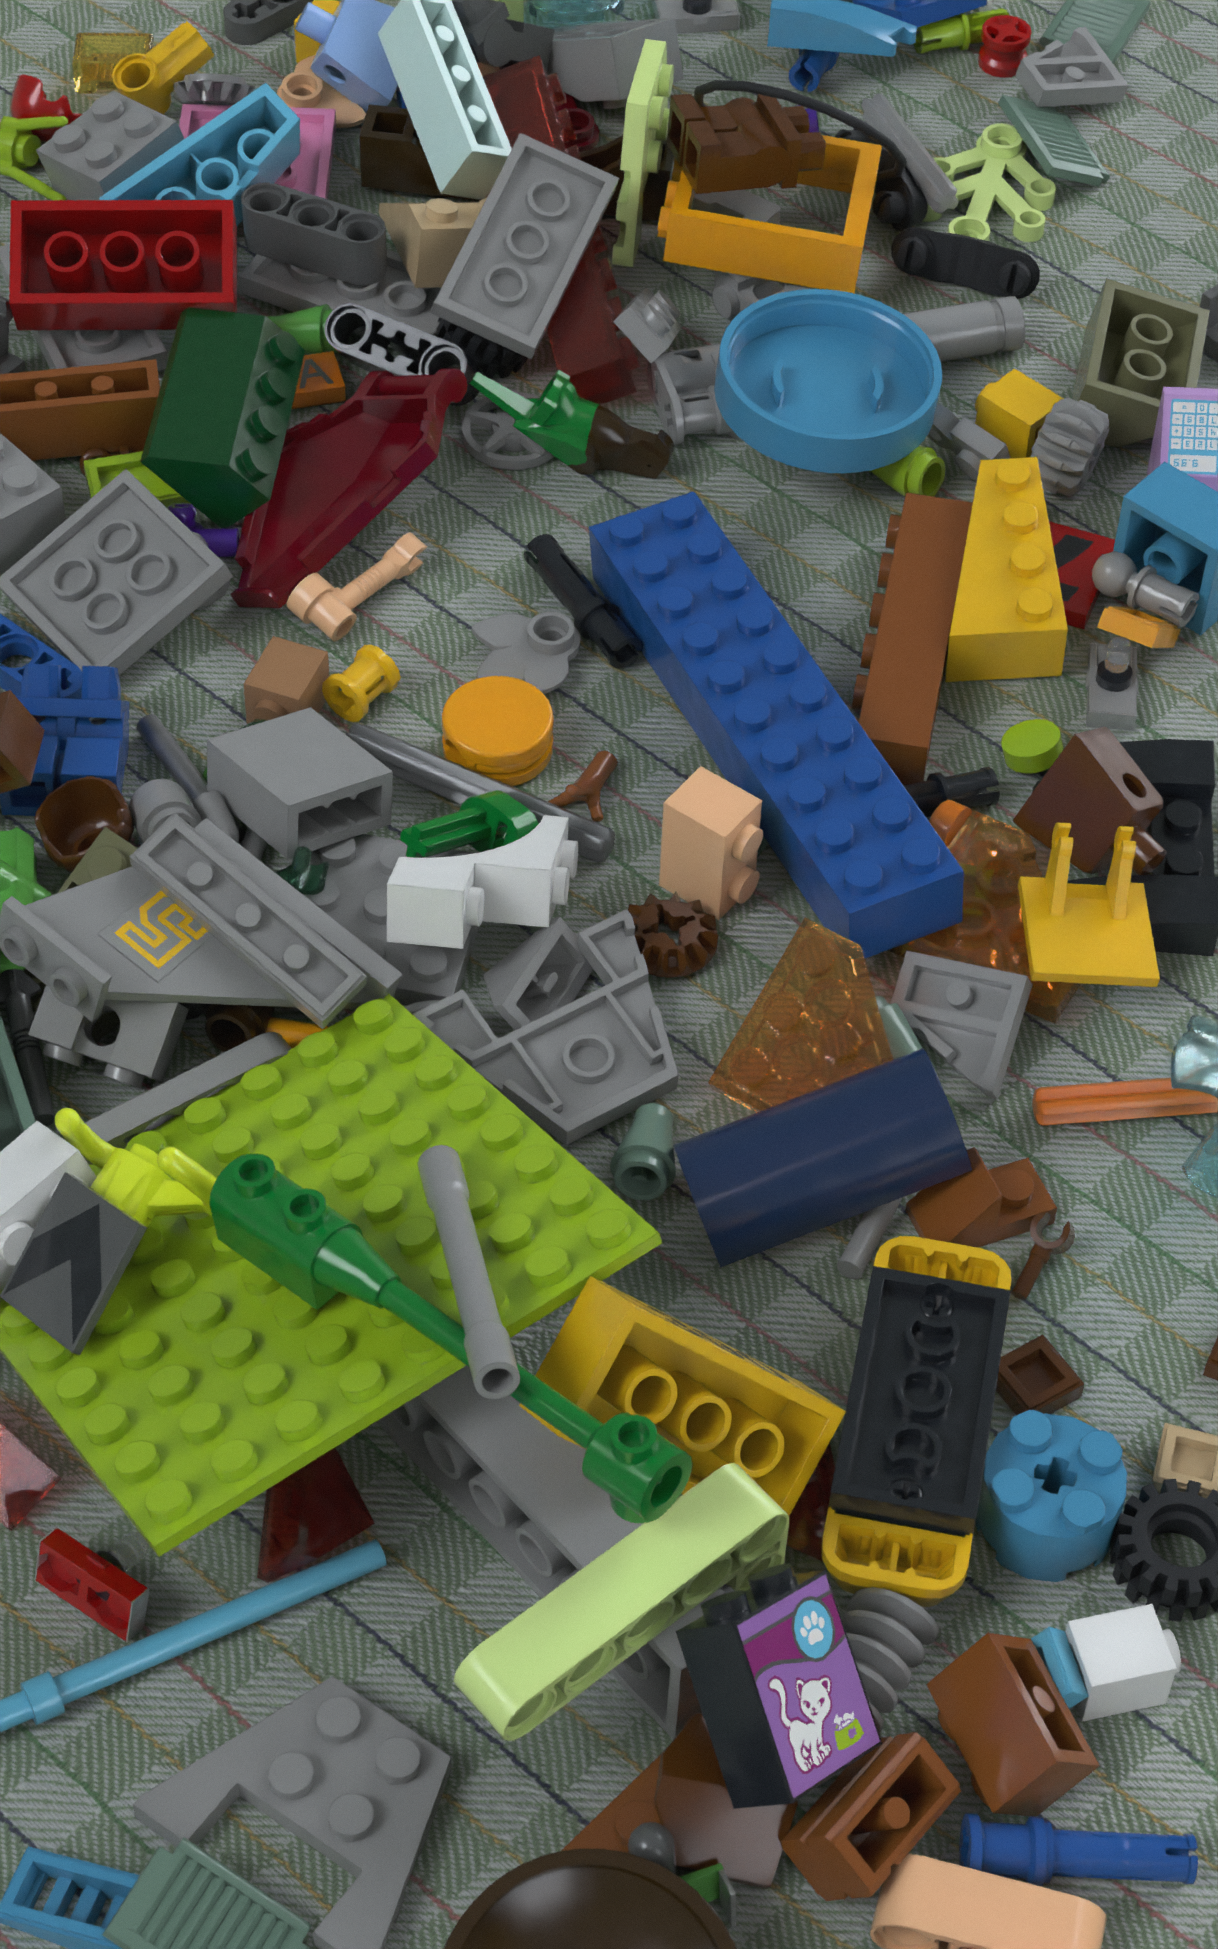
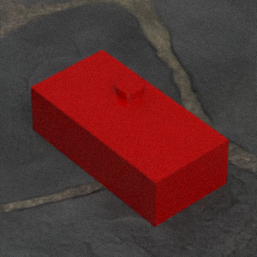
M11 200L9 304L17 330H176L181 312L188 307L237 313V226L233 200Z

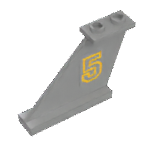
M207 818L194 828L367 975V984L343 1009L355 1011L360 1005L378 998L383 999L388 993L394 997L403 975L400 971ZM132 866L27 905L21 904L13 896L2 904L0 912V948L4 955L12 963L24 966L46 984L60 1002L74 1007L91 1022L101 1015L105 1000L296 1007Z

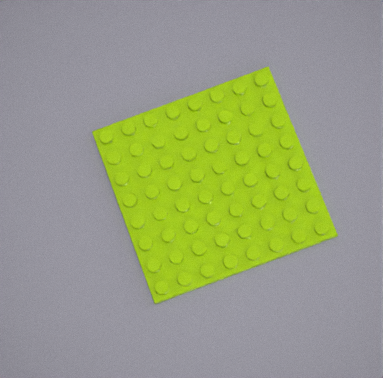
M389 993L383 999L378 998L360 1005L354 1013L325 1030L308 1035L297 1046L288 1050V1054L271 1064L253 1067L235 1085H228L209 1097L193 1102L183 1111V1115H177L151 1131L136 1135L124 1148L129 1151L133 1144L137 1143L159 1154L165 1147L173 1146L199 1163L216 1179L230 1162L242 1155L263 1154L268 1156L274 1162L276 1170L304 1189L319 1191L325 1197L328 1206L359 1226L363 1237L401 1278L403 1285L463 1326L435 1216L427 1204L418 1169V1160L425 1150L437 1145L449 1146L460 1157L469 1190L468 1203L500 1320L502 1326L507 1330L509 1338L579 1296L590 1276L603 1281L662 1244L660 1234L655 1228ZM94 1164L89 1165L97 1177L101 1169ZM206 1213L153 1217L80 1355L69 1351L0 1297L1 1354L158 1557L466 1366L386 1308L380 1309L338 1292L319 1310H316L218 1240L213 1217Z

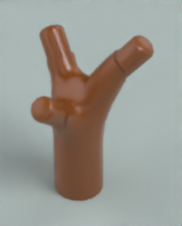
M599 751L575 783L569 784L564 792L548 802L562 808L573 802L583 801L587 803L592 821H602L604 816L600 805L601 789L618 766L616 757L608 751Z

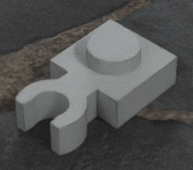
M937 403L932 429L928 433V438L938 446L955 452L956 464L968 477L977 481L980 460L1010 458L1007 445L966 417L960 421L948 408Z

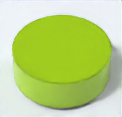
M1032 719L1017 723L1010 727L1001 738V747L1006 765L1011 770L1024 774L1039 773L1051 768L1064 750L1058 726L1051 721L1043 719Z

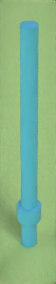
M376 1539L55 1677H52L50 1672L47 1671L20 1683V1692L0 1700V1733L31 1719L38 1725L65 1713L64 1705L385 1567L387 1562L383 1549Z

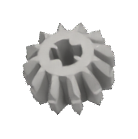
M1066 397L1053 405L1050 414L1046 415L1042 428L1038 431V437L1031 448L1032 454L1030 456L1038 457L1043 489L1054 494L1061 493L1068 497L1083 489L1086 481L1090 479L1092 471L1098 463L1101 451L1105 446L1104 442L1109 433L1108 414L1097 410L1095 405L1081 399L1076 401Z

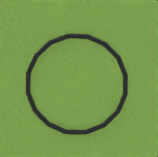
M714 80L695 88L694 99L699 107L706 106L703 102L705 94L717 90L743 91L783 99L824 113L861 131L887 149L896 161L893 169L877 172L876 182L898 178L904 171L907 160L891 139L867 122L830 104L786 89L749 81Z

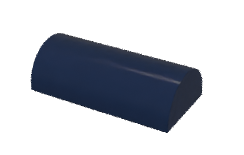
M924 1048L673 1145L720 1268L972 1171L969 1156L954 1114Z

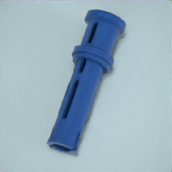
M966 1813L961 1822L959 1838L960 1866L1006 1878L1024 1879L1026 1883L1040 1887L1043 1884H1049L1052 1876L1182 1882L1184 1885H1192L1197 1876L1198 1856H1189V1851L1197 1850V1842L1193 1834L1165 1835L1053 1829L1050 1821H1044L1042 1817L1030 1816L1025 1824L981 1822L978 1814Z

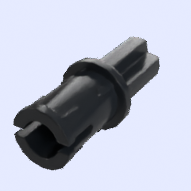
M983 767L976 771L944 777L940 772L931 773L927 781L903 785L925 817L932 816L935 809L946 800H953L969 808L984 805H996L1000 797V791L998 790L987 791L986 787L999 785L997 776L990 767Z

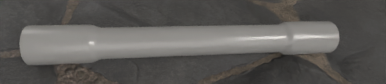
M433 1146L421 1154L418 1160V1169L427 1204L435 1216L465 1332L464 1347L476 1391L485 1398H504L516 1390L520 1382V1374L509 1334L502 1326L468 1203L469 1190L460 1157L449 1146Z

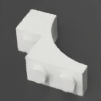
M544 815L536 828L522 838L507 845L479 853L436 858L399 857L387 883V942L463 949L471 926H480L482 921L549 927L556 904L566 905L569 878H575L577 870L578 841L568 840L569 817Z

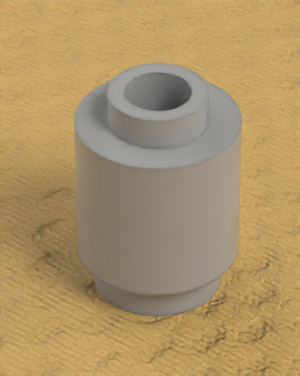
M155 779L144 783L134 792L129 803L134 827L143 843L174 812L193 828L202 822L198 811L185 790L172 780Z

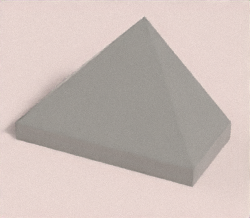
M560 916L551 919L549 927H541L483 975L493 1007L514 1030L573 1002L593 971L592 966L577 947L578 936Z

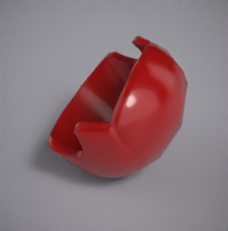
M25 74L17 77L10 104V113L13 118L64 116L68 119L67 125H69L82 115L72 112L66 95H62L54 102L46 100L43 83L40 79ZM61 127L31 130V132L39 138L41 144H45Z

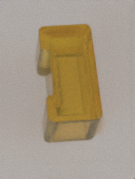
M77 33L72 61L75 91L79 94H94L97 89H117L112 80V72L115 65L127 55L148 53L155 47L154 36L150 33Z

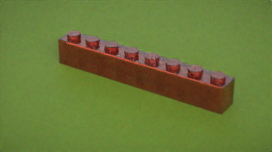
M540 55L482 76L511 148H513L519 134L522 133L583 161L577 144L569 146V141L577 139L567 108L559 109V105L567 103L557 72L550 75L547 74ZM600 223L553 315L547 332L557 371L561 370L570 376L569 382L576 388L577 394L581 398L602 405L637 392L631 370L639 368L640 362L634 344L627 337L622 338L621 330L613 322L624 310L619 296L611 298L610 291L619 287L609 258L601 259L599 253L608 250Z

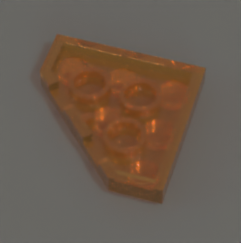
M973 810L947 847L964 870L962 922L894 947L888 951L904 958L906 951L1025 975L1031 981L1018 882L1020 876L1043 878L1036 862L1037 851L1029 833ZM1031 981L1032 988L1025 1011L1056 1024L1082 983Z
M804 918L708 1081L712 1090L757 1113L893 1060V1052L873 989L865 954L861 946Z

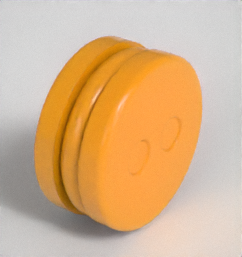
M487 676L465 683L449 696L443 708L442 745L445 759L512 787L530 781L546 768L552 756L554 717L551 704L538 688L514 677Z

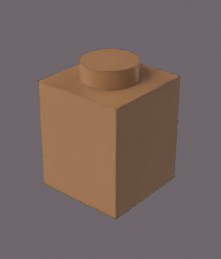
M273 636L243 683L247 725L252 726L309 707L319 713L326 702L322 692V683L329 677L328 652Z

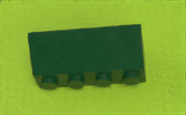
M190 307L182 311L140 462L221 529L228 528L270 501L305 349L298 344L290 333L283 331L267 316Z

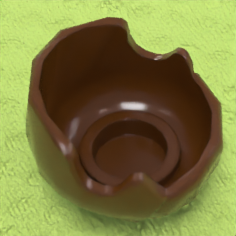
M93 776L67 781L49 793L36 811L34 818L48 856L59 868L65 869L70 873L73 872L104 827H107L129 843L134 831V820L131 811L118 787L110 780Z

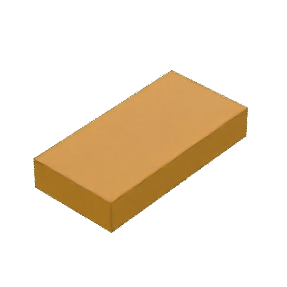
M1119 606L1104 608L1097 628L1150 648H1174L1181 630L1175 623L1137 609Z

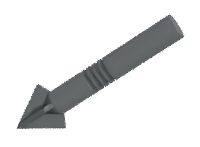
M9 969L3 971L0 976V1004H5L18 1070L35 1122L39 1121L47 1127L55 1121V1114L39 1039L28 1035L34 1019L30 998L42 989L22 970Z

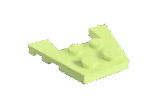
M645 39L626 102L620 170H624V180L616 210V221H620V233L617 243L613 245V265L633 267L641 240L644 188L649 172H659L662 157V141L667 140L669 120L668 98L672 90L674 65L667 64L665 41Z

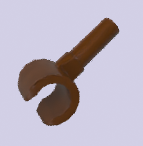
M1041 1212L1032 1219L1030 1234L1035 1243L1029 1253L1030 1257L1011 1291L1013 1296L1020 1300H1026L1051 1254H1062L1070 1249L1074 1243L1075 1230L1069 1221L1065 1224L1059 1239L1053 1242L1043 1241L1042 1233L1050 1220V1214L1048 1212Z

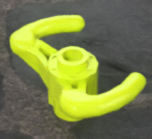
M62 1108L55 1115V1126L62 1137L77 1148L83 1157L101 1169L90 1187L144 1226L148 1227L154 1216L206 1213L212 1216L209 1200L216 1178L179 1149L173 1146L165 1147L157 1154L137 1143H134L129 1151L117 1148L93 1132L74 1109Z

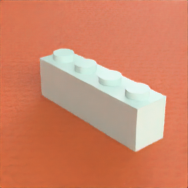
M400 0L379 30L378 36L440 194L480 200L485 199L491 191L512 148L452 0Z

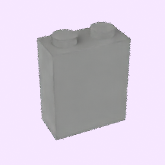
M311 707L207 739V791H219L229 811L286 859L391 824L393 771Z

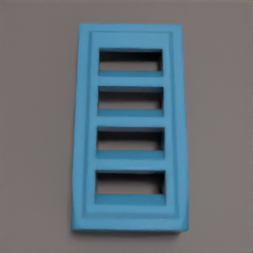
M28 1846L0 1902V1923L68 1949H122L102 1934L140 1875ZM48 1877L57 1879L43 1910L33 1909ZM77 1888L84 1889L70 1919L65 1918L64 1915ZM106 1899L113 1900L101 1927L95 1926V1922Z

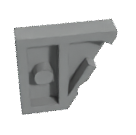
M906 951L890 1004L897 1003L914 1034L986 1096L998 1099L1032 988V983L1028 976Z

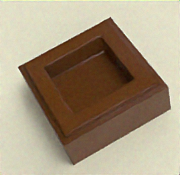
M1042 1334L1001 1357L996 1392L1015 1415L1028 1410L1052 1414L1081 1398L1085 1384Z

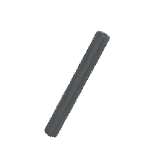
M354 723L349 732L346 733L349 738L392 770L395 777L461 805L469 797L489 791H502L527 807L535 815L538 823L541 822L544 815L569 817L568 840L578 841L579 855L601 863L607 859L613 850L615 832L609 827L365 724Z

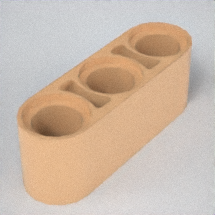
M907 1854L898 1866L890 1867L891 1874L880 1887L870 1930L871 1939L883 1949H1101L1106 1925V1913L1093 1902L1075 1895L921 1855Z

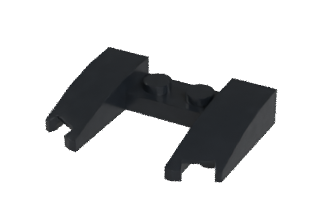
M1159 739L1120 742L1163 800V808L1148 826V834L1167 851V854L1159 866L1149 875H1131L1130 881L1132 883H1144L1155 952L1213 956L1218 938V877H1214L1212 798L1215 789L1214 741ZM1037 781V782H1036V784H1035L1034 787H1033L1032 792H1033V791L1035 790V788L1038 786V784L1040 783V781ZM1108 876L1068 880L1067 883L1106 885Z

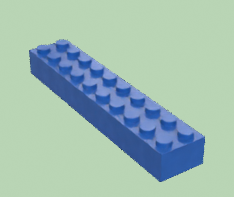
M693 491L590 526L589 538L594 581L603 595L609 597L619 608V617L622 619V622L642 642L643 648L641 652L726 780L762 800L760 829L763 830V836L767 839V842L848 964L850 965L962 922L964 870L696 493Z

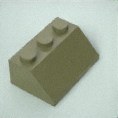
M1106 278L1086 326L1072 399L1076 401L1081 399L1095 405L1097 410L1108 414L1109 433L1104 444L1119 448L1153 437L1163 387L1197 388L1210 310Z

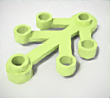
M1004 123L989 125L977 139L976 148L946 158H933L956 187L957 193L955 196L960 201L972 197L966 216L953 219L949 223L948 233L989 241L990 226L987 223V219L995 200L1014 220L1012 232L1018 240L1036 242L1043 237L1046 218L1041 211L1048 210L1053 206L1056 185L1050 179L1043 178L1024 159L1027 150L1026 143L1014 126ZM983 166L981 173L954 181L955 174ZM1005 170L1025 187L1023 198L1002 178ZM927 203V214L922 221L933 222L940 219L942 214L936 213Z

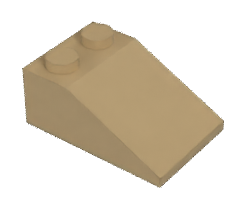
M487 198L479 202H453L447 199H431L427 202L379 203L380 217L385 222V227L415 288L442 287Z

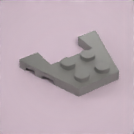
M627 909L578 932L577 947L605 986L500 1038L496 1037L463 989L413 1013L419 1021L523 1113L565 1145L677 1089L679 1074L659 1006H655L648 982L649 972L644 955L640 954L635 938L634 921Z
M332 1676L141 1795L133 1804L134 1814L137 1820L175 1847L183 1837L197 1846L238 1797L243 1798L357 1878L314 1930V1946L318 1949H384L393 1923L396 1924L403 1905L405 1889L417 1856H420L449 1779L452 1770L451 1756Z

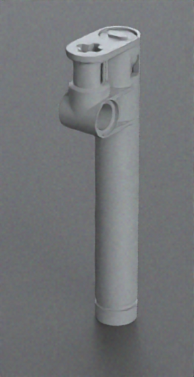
M1015 296L994 298L990 302L982 300L902 313L925 332L936 348L941 362L990 355L996 351L1002 353L1020 350L1025 341L1023 311ZM721 343L663 352L652 363L647 360V379L650 395L663 428L671 437L674 445L682 444L684 435L714 430L718 435L727 433V435L735 440L743 441L723 419L715 399V376Z

